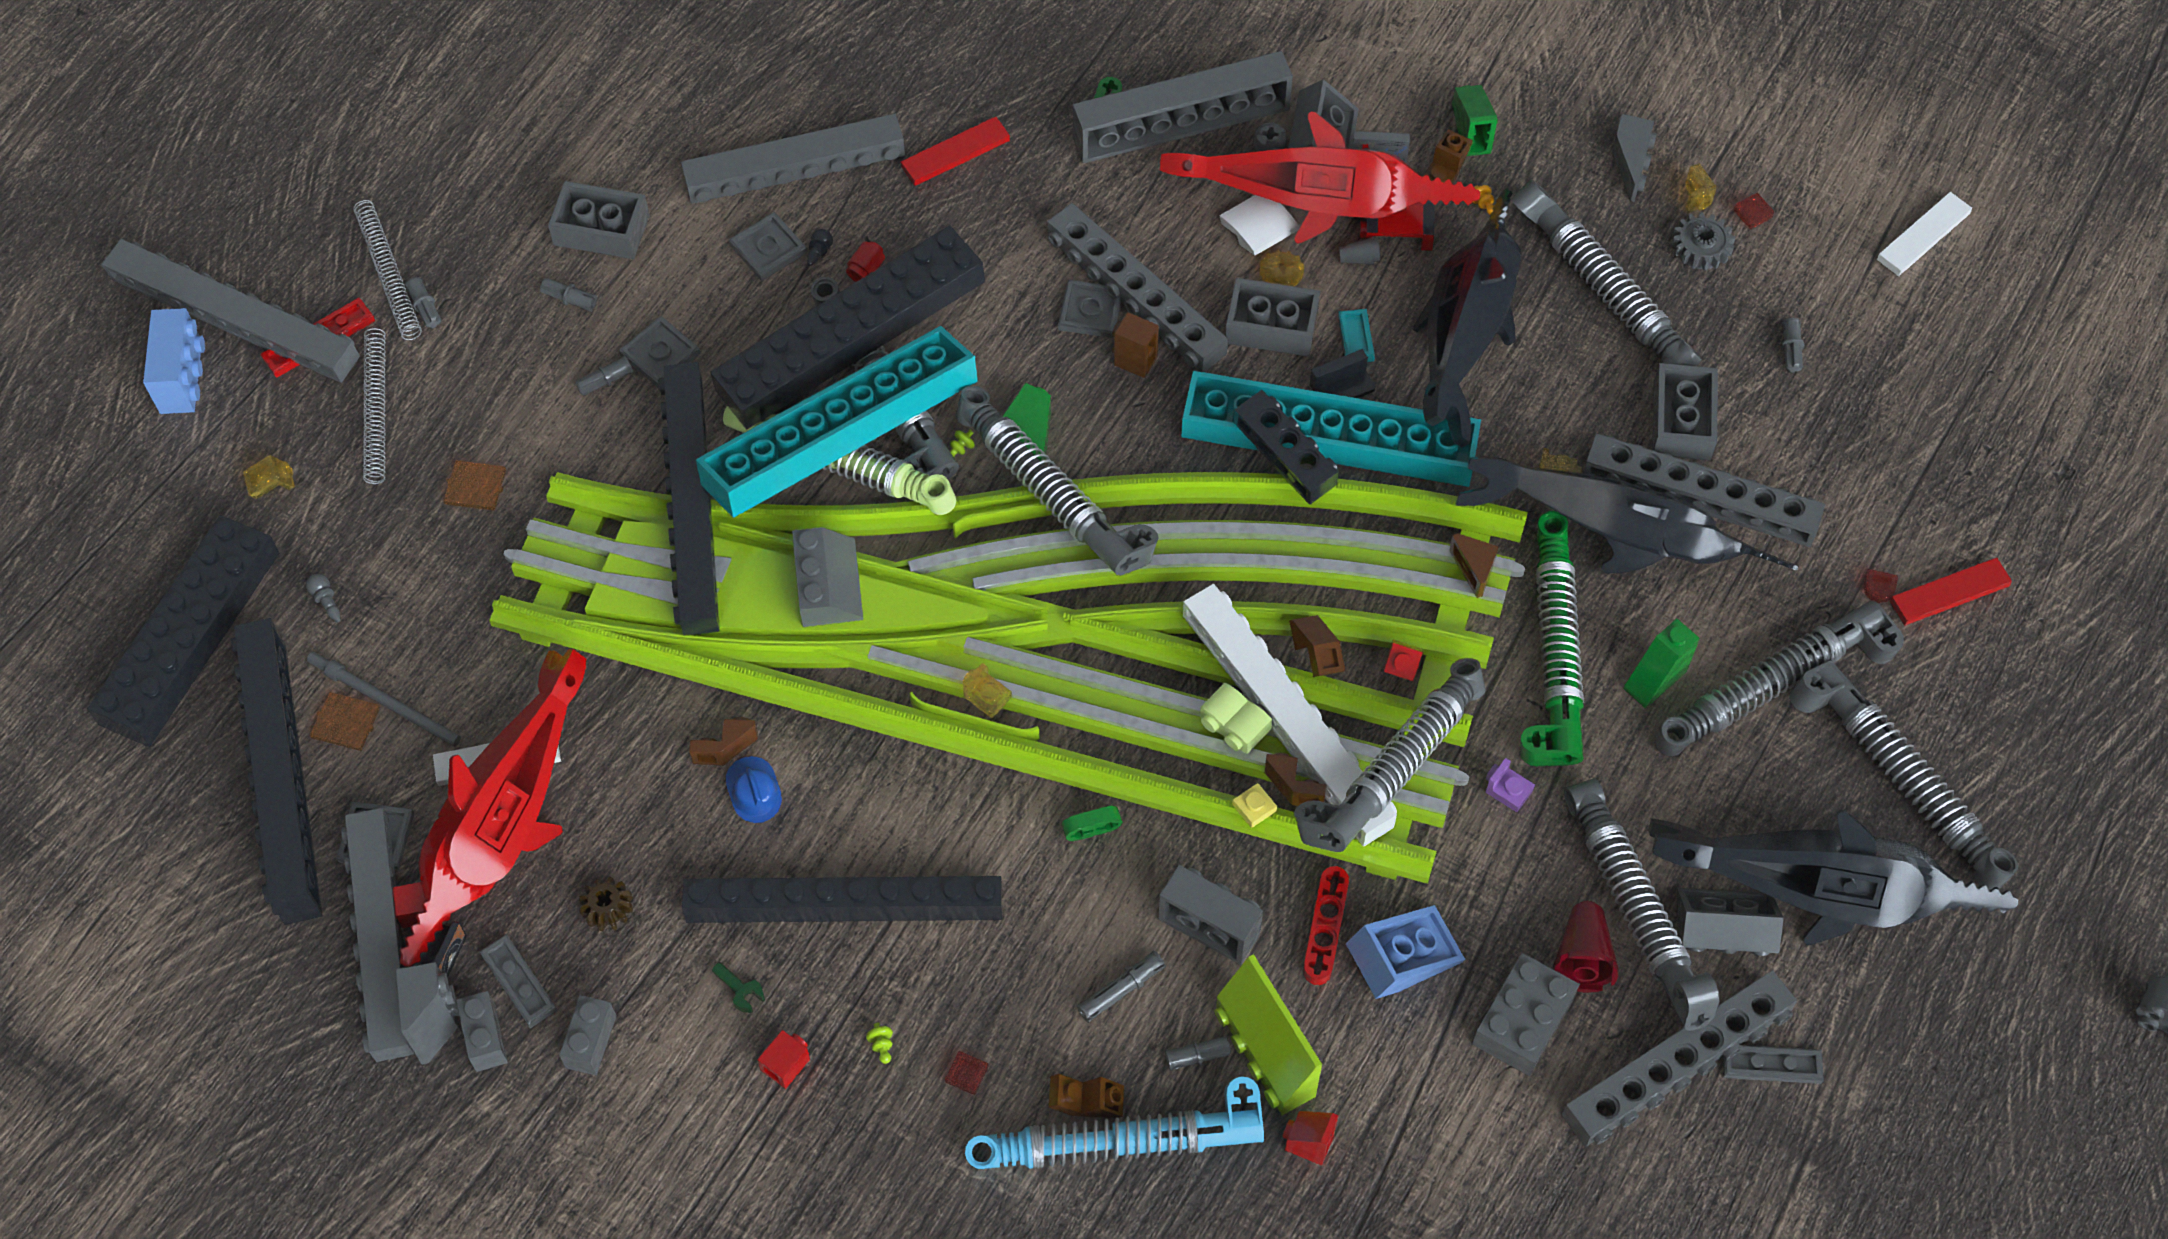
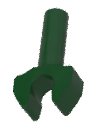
M721 962L713 967L712 972L735 992L733 1004L739 1011L753 1012L752 1006L745 1000L748 994H754L762 1002L765 1001L762 986L757 980L754 979L751 982L743 983Z

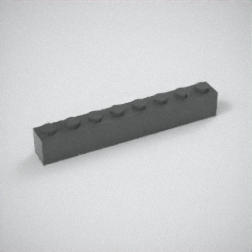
M895 113L681 161L690 202L693 204L707 202L724 196H733L751 190H760L773 185L787 184L804 178H813L826 173L840 172L853 167L867 166L884 160H893L905 156L903 135Z
M383 808L345 815L346 826L341 828L344 845H348L349 855L344 856L347 874H351L352 884L347 885L349 901L354 903L355 913L350 914L352 930L354 933L357 932L358 943L353 944L355 960L360 962L361 972L356 974L358 990L363 992L364 1003L359 1004L361 1020L366 1022L367 1033L362 1034L364 1050L366 1053L369 1052L376 1062L415 1055L401 1032L396 969L406 967L400 963L401 954L399 949L403 948L401 924L396 917L393 887H397L393 863L390 820Z

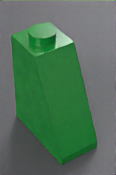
M1482 85L1455 87L1452 108L1458 133L1473 140L1467 156L1491 154L1498 119Z
M1025 383L1003 417L1013 420L1020 427L1021 431L1025 432L1027 437L1031 438L1032 442L1037 444L1038 448L1042 449L1046 455L1051 417V395L1041 387H1034Z
M1676 618L1655 637L1623 689L1646 709L1687 672L1700 638Z

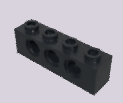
M1260 390L1234 410V424L1309 505L1337 485L1338 467L1335 462L1321 454L1316 442L1311 437H1306L1300 431V427L1293 417H1287L1282 412L1280 404L1273 396L1269 397L1263 390ZM1269 422L1273 423L1275 426L1265 427L1263 424ZM1291 443L1294 447L1285 448L1282 444ZM1308 463L1311 464L1313 468L1305 469L1300 465Z

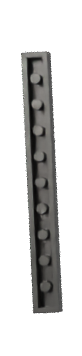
M120 239L101 264L111 280L175 309L186 308L189 315L266 350H273L275 354L286 359L290 358L295 363L337 382H343L360 357L354 346V341L344 334L338 336L331 333L322 324L317 323L313 325L297 313L291 315L284 312L280 306L274 303L266 304L252 293L247 292V294L239 292L233 285L227 282L221 284L215 281L209 274L205 272L199 274L182 262L174 263L160 252H155L154 254L147 251L144 246L137 242L130 243Z

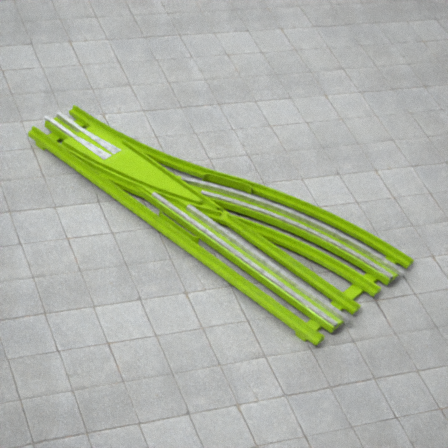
M557 472L555 477L551 476L549 479L550 488L546 498L549 503L575 509L568 527L538 518L530 519L526 528L528 536L522 549H508L504 551L505 559L512 563L511 568L514 576L542 583L533 603H528L500 595L499 600H494L492 603L494 611L489 621L491 626L519 633L522 640L547 647L551 643L559 644L1365 866L1367 873L1396 880L1398 875L1428 884L1436 851L1406 843L1412 820L1443 828L1454 785L1464 786L1469 781V776L1460 771L1459 766L1430 759V756L1418 768L1416 773L1412 775L1411 779L1407 781L1395 798L1391 800L1397 811L1393 829L1364 847L1355 837L1344 851L1333 852L1304 844L1301 841L1294 812L1277 807L1276 812L1251 828L1232 805L1233 799L1237 796L1036 742V740H1039L1038 726L1029 729L1015 728L925 703L919 700L913 692L910 693L912 708L769 668H855L1272 782L1264 773L1266 755L1286 753L1293 757L1272 730L1248 754L1241 750L1235 751L1227 745L1223 735L1216 731L1214 733L1210 732L1201 723L1200 707L1208 700L1207 698L1028 650L1076 643L1238 687L1205 644L1168 635L1196 633L1183 617L1184 601L1126 604L1074 610L1025 596L1131 583L1255 581L1353 589L1438 603L1440 608L1434 624L1408 618L1340 608L1231 601L1232 607L1237 614L1241 613L1245 616L1253 634L1292 636L1289 620L1318 615L1339 641L1390 648L1394 639L1422 648L1423 654L1426 657L1414 700L1326 676L1313 677L1311 672L1283 665L1287 677L1291 682L1295 681L1299 684L1304 694L1303 697L1310 705L1314 704L1322 710L1400 730L1407 719L1417 710L1418 706H1421L1426 697L1432 691L1440 689L1451 676L1450 667L1453 663L1460 659L1473 658L1480 662L1481 668L1486 669L1494 637L1466 631L1469 613L1474 611L1500 618L1510 577L1523 576L1525 567L1515 562L1514 558L1497 554L1483 596L1477 598L1450 553L1449 543L1370 530L1289 522L1177 520L1120 523L1110 525L1118 532L1134 525L1143 524L1152 527L1159 537L1150 563L1121 576L1116 575L1086 543L1075 539L1070 534V529L990 540L925 554L898 562L856 552L863 620L803 627L799 608L793 530L823 527L846 536H873L953 529L954 538H957L960 534L970 529L1051 516L1052 511L1047 510L1046 505L1041 504L1040 499L1035 498L1034 493L1029 492L1028 487L1025 486L956 496L955 507L949 513L943 515L932 513L928 506L919 502L909 501L862 505L757 504L733 518L716 500H711L720 632L683 636L681 625H675L673 607L679 605L678 598H674L672 592V580H677V573L671 570L670 554H675V546H670L668 533L669 528H674L673 520L668 519L667 502H672V495L625 488ZM1152 473L1072 480L1073 484L1077 485L1079 490L1083 491L1085 496L1089 497L1091 502L1095 503L1099 508L1161 504H1260L1321 508L1396 517L1461 529L1460 534L1489 543L1491 536L1520 543L1528 514L1525 511L1491 503L1476 506H1456L1458 496L1346 479H1337L1335 487L1309 505L1281 474ZM606 518L623 522L616 539L599 535ZM573 592L590 596L585 607L586 615L565 611ZM1464 713L1460 721L1443 738L1442 742L1465 748L1473 716ZM1338 734L1340 744L1346 751H1351L1356 756L1359 768L1363 772L1370 765L1371 761L1375 759L1376 755L1381 752L1382 748L1385 747ZM1297 763L1295 780L1303 781L1310 779Z

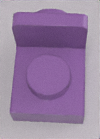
M1505 758L1500 766L1494 764L1488 772L1486 780L1489 782L1486 793L1515 812H1518L1533 792L1535 784L1509 768L1511 761Z

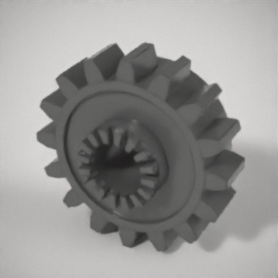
M1700 212L1699 218L1689 214L1687 221L1681 219L1678 227L1674 229L1671 244L1672 247L1676 248L1674 255L1679 256L1682 260L1681 263L1689 265L1692 269H1703L1704 271L1710 268L1717 269L1720 262L1726 264L1728 257L1732 255L1735 236L1731 235L1732 227L1724 228L1725 220L1715 221V214H1711L1709 218H1705L1703 212Z

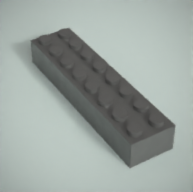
M1282 51L1248 60H1240L1236 63L1220 67L1216 66L1197 73H1189L1169 80H1162L1158 83L1142 87L1138 86L1127 91L1111 93L1091 100H1083L1073 104V140L1084 164L1290 110L1293 75Z

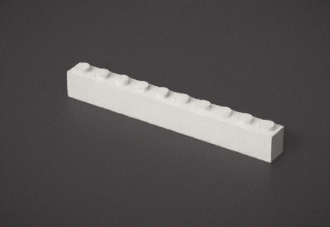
M1212 584L1185 600L1183 604V617L1246 698L1272 718L1271 730L1293 757L1298 758L1297 763L1311 780L1327 785L1325 799L1330 804L1339 806L1345 800L1346 792L1350 785L1363 772L1359 768L1356 756L1351 751L1344 749L1340 744L1337 732L1332 727L1328 728L1325 725L1318 708L1306 701L1299 684L1295 681L1291 682L1285 674L1286 671L1283 664L1277 658H1272L1268 653L1264 640L1260 636L1253 634L1245 616L1241 613L1237 614L1232 607L1229 596L1224 591L1220 592L1215 584ZM1392 802L1386 806L1385 810L1378 817L1371 818L1357 834L1356 838L1363 847L1394 828L1397 811Z

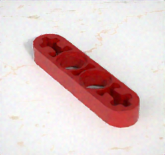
M1338 866L1326 868L1320 879L1303 967L1305 979L1314 985L1325 984L1332 975L1349 885L1347 872ZM1332 877H1337L1339 882L1335 896L1329 895ZM1325 904H1332L1337 908L1338 914L1335 917L1327 918L1321 914L1320 908ZM1319 933H1327L1331 936L1333 942L1329 946L1322 947L1315 942L1314 938ZM1317 955L1324 956L1322 962L1323 970L1320 972V975L1314 974L1313 969L1316 965Z

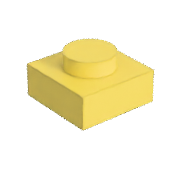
M1258 783L1233 799L1232 803L1251 828L1277 811V805Z

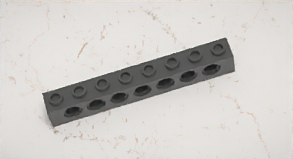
M1073 203L1047 221V237L1049 242L1055 248L1059 247L1066 253L1068 259L1073 264H1078L1082 267L1092 281L1105 285V290L1110 297L1115 299L1120 296L1121 303L1124 304L1129 313L1159 325L1158 335L1164 340L1166 346L1171 350H1176L1183 356L1185 362L1190 367H1195L1200 372H1206L1227 355L1228 338Z
M1597 433L1583 472L1629 482L1678 497L1695 505L1710 517L1810 548L1818 532L1826 505L1811 497L1798 496L1781 488H1772L1759 484L1752 479L1746 480L1733 476L1726 471H1717L1704 467L1697 462L1681 460L1668 453L1655 452L1638 444H1629L1612 436H1603Z
M1772 970L1718 1005L1714 1019L1706 1026L1693 1031H1687L1683 1028L1566 1104L1562 1117L1585 1147L1594 1141L1597 1145L1603 1143L1613 1135L1611 1130L1620 1124L1623 1127H1627L1639 1117L1638 1112L1646 1107L1649 1110H1653L1665 1100L1664 1095L1674 1090L1675 1093H1678L1691 1083L1690 1078L1699 1073L1701 1076L1708 1074L1717 1066L1716 1061L1721 1059L1723 1055L1726 1059L1732 1058L1742 1050L1743 1047L1741 1045L1749 1039L1754 1043L1767 1034L1768 1030L1766 1028L1776 1023L1778 1026L1784 1024L1794 1015L1791 1011L1797 1003V999ZM1752 1006L1761 1007L1765 1011V1015L1754 1012ZM1726 1023H1735L1740 1028V1031L1730 1030ZM1701 1039L1710 1040L1715 1048L1705 1047L1701 1043ZM1675 1056L1685 1057L1689 1061V1065L1679 1064ZM1655 1072L1660 1074L1664 1081H1653L1649 1073ZM1629 1089L1634 1091L1638 1099L1627 1098L1623 1090ZM1599 1106L1606 1107L1611 1111L1612 1116H1602L1596 1108Z

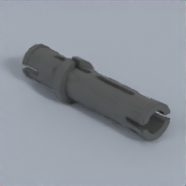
M1152 951L1135 965H1128L1124 968V973L1119 975V977L1076 1006L1081 1016L1089 1023L1134 989H1141L1144 986V982L1166 968L1163 959L1156 951Z

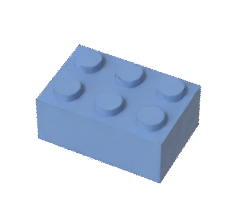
M186 308L151 310L143 383L160 414L195 412L196 401L200 399L198 377L202 376L203 372L200 355L205 351V341L202 335L199 336L196 321L191 319Z

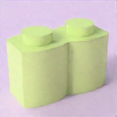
M1224 683L1200 707V718L1203 726L1212 733L1216 731L1223 735L1227 745L1235 751L1241 750L1248 754L1272 729V718L1227 683Z

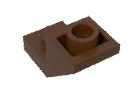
M1448 129L1437 144L1433 162L1423 176L1428 175L1431 180L1439 177L1442 183L1450 179L1453 184L1473 140Z
M1318 615L1289 620L1295 650L1308 648L1313 677L1345 671L1340 641Z
M745 717L724 719L721 741L713 738L691 740L689 752L693 764L724 766L758 739L755 720Z
M1286 753L1266 755L1264 773L1291 805L1299 806L1304 802L1312 800L1325 801L1326 784H1320L1318 781L1311 779L1295 780L1298 758L1291 757Z
M1062 1074L1050 1076L1048 1108L1070 1116L1123 1117L1124 1085L1103 1077L1081 1082Z

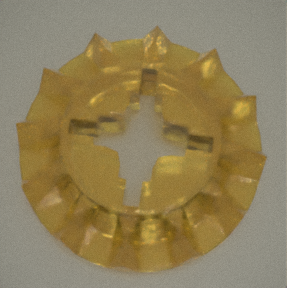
M1277 249L1272 254L1267 252L1266 257L1260 262L1259 273L1264 282L1294 287L1304 276V264L1301 262L1299 255H1293L1290 250L1280 252ZM1279 263H1282L1286 268L1285 275L1278 268Z

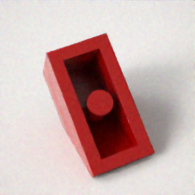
M1299 1111L1296 1120L1289 1119L1282 1138L1287 1139L1285 1151L1322 1166L1334 1138L1339 1115L1326 1112Z

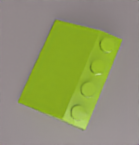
M1253 954L1245 960L1218 994L1217 1009L1214 1012L1219 1023L1223 1027L1227 1025L1233 1035L1231 1036V1041L1239 1054L1244 1053L1249 1061L1247 1066L1252 1077L1256 1081L1260 1079L1266 1089L1264 1095L1272 1108L1277 1107L1281 1115H1284L1316 1097L1322 1063Z

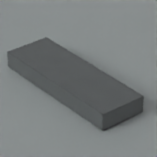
M507 934L479 951L529 1028H532L558 1011Z
M1741 1045L1743 1047L1742 1050L1732 1058L1726 1059L1723 1055V1078L1822 1084L1824 1081L1822 1050Z

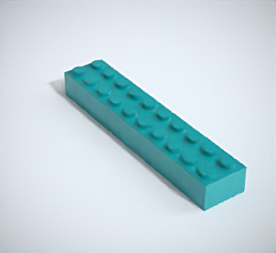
M939 326L697 458L696 464L700 483L734 518L962 391L965 387L978 382L975 355L942 326Z
M1193 371L1182 418V438L1258 450L1234 424V410L1260 390H1263L1269 397L1273 396L1278 401L1282 412L1287 417H1293L1298 423L1300 431L1306 437H1311L1318 445L1321 454L1325 458H1331L1335 464L1470 486L1473 470L1468 469L1467 465L1469 459L1476 455L1481 419L1470 418V444L1461 448L1453 442L1446 418L1432 427L1425 422L1423 409ZM1269 422L1263 424L1265 427L1275 426L1273 423ZM1291 443L1282 444L1285 448L1294 447Z

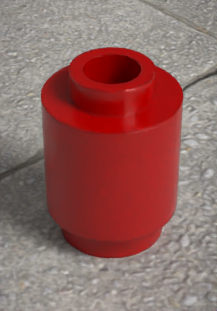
M873 241L862 242L847 263V275L857 282L877 270L885 260L883 248Z

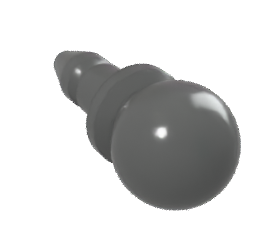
M319 573L311 575L306 581L307 592L314 596L316 603L322 604L331 619L337 623L340 622V612L332 598L334 591L330 588L329 579Z

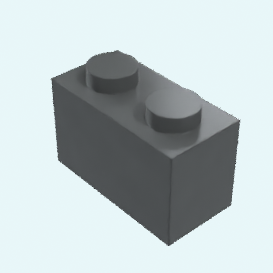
M485 991L457 999L456 1002L468 1058L475 1071L479 1072L507 1064L508 1060L497 1010L489 992Z
M579 996L559 1054L566 1069L597 1076L616 1019V1013L611 1002Z

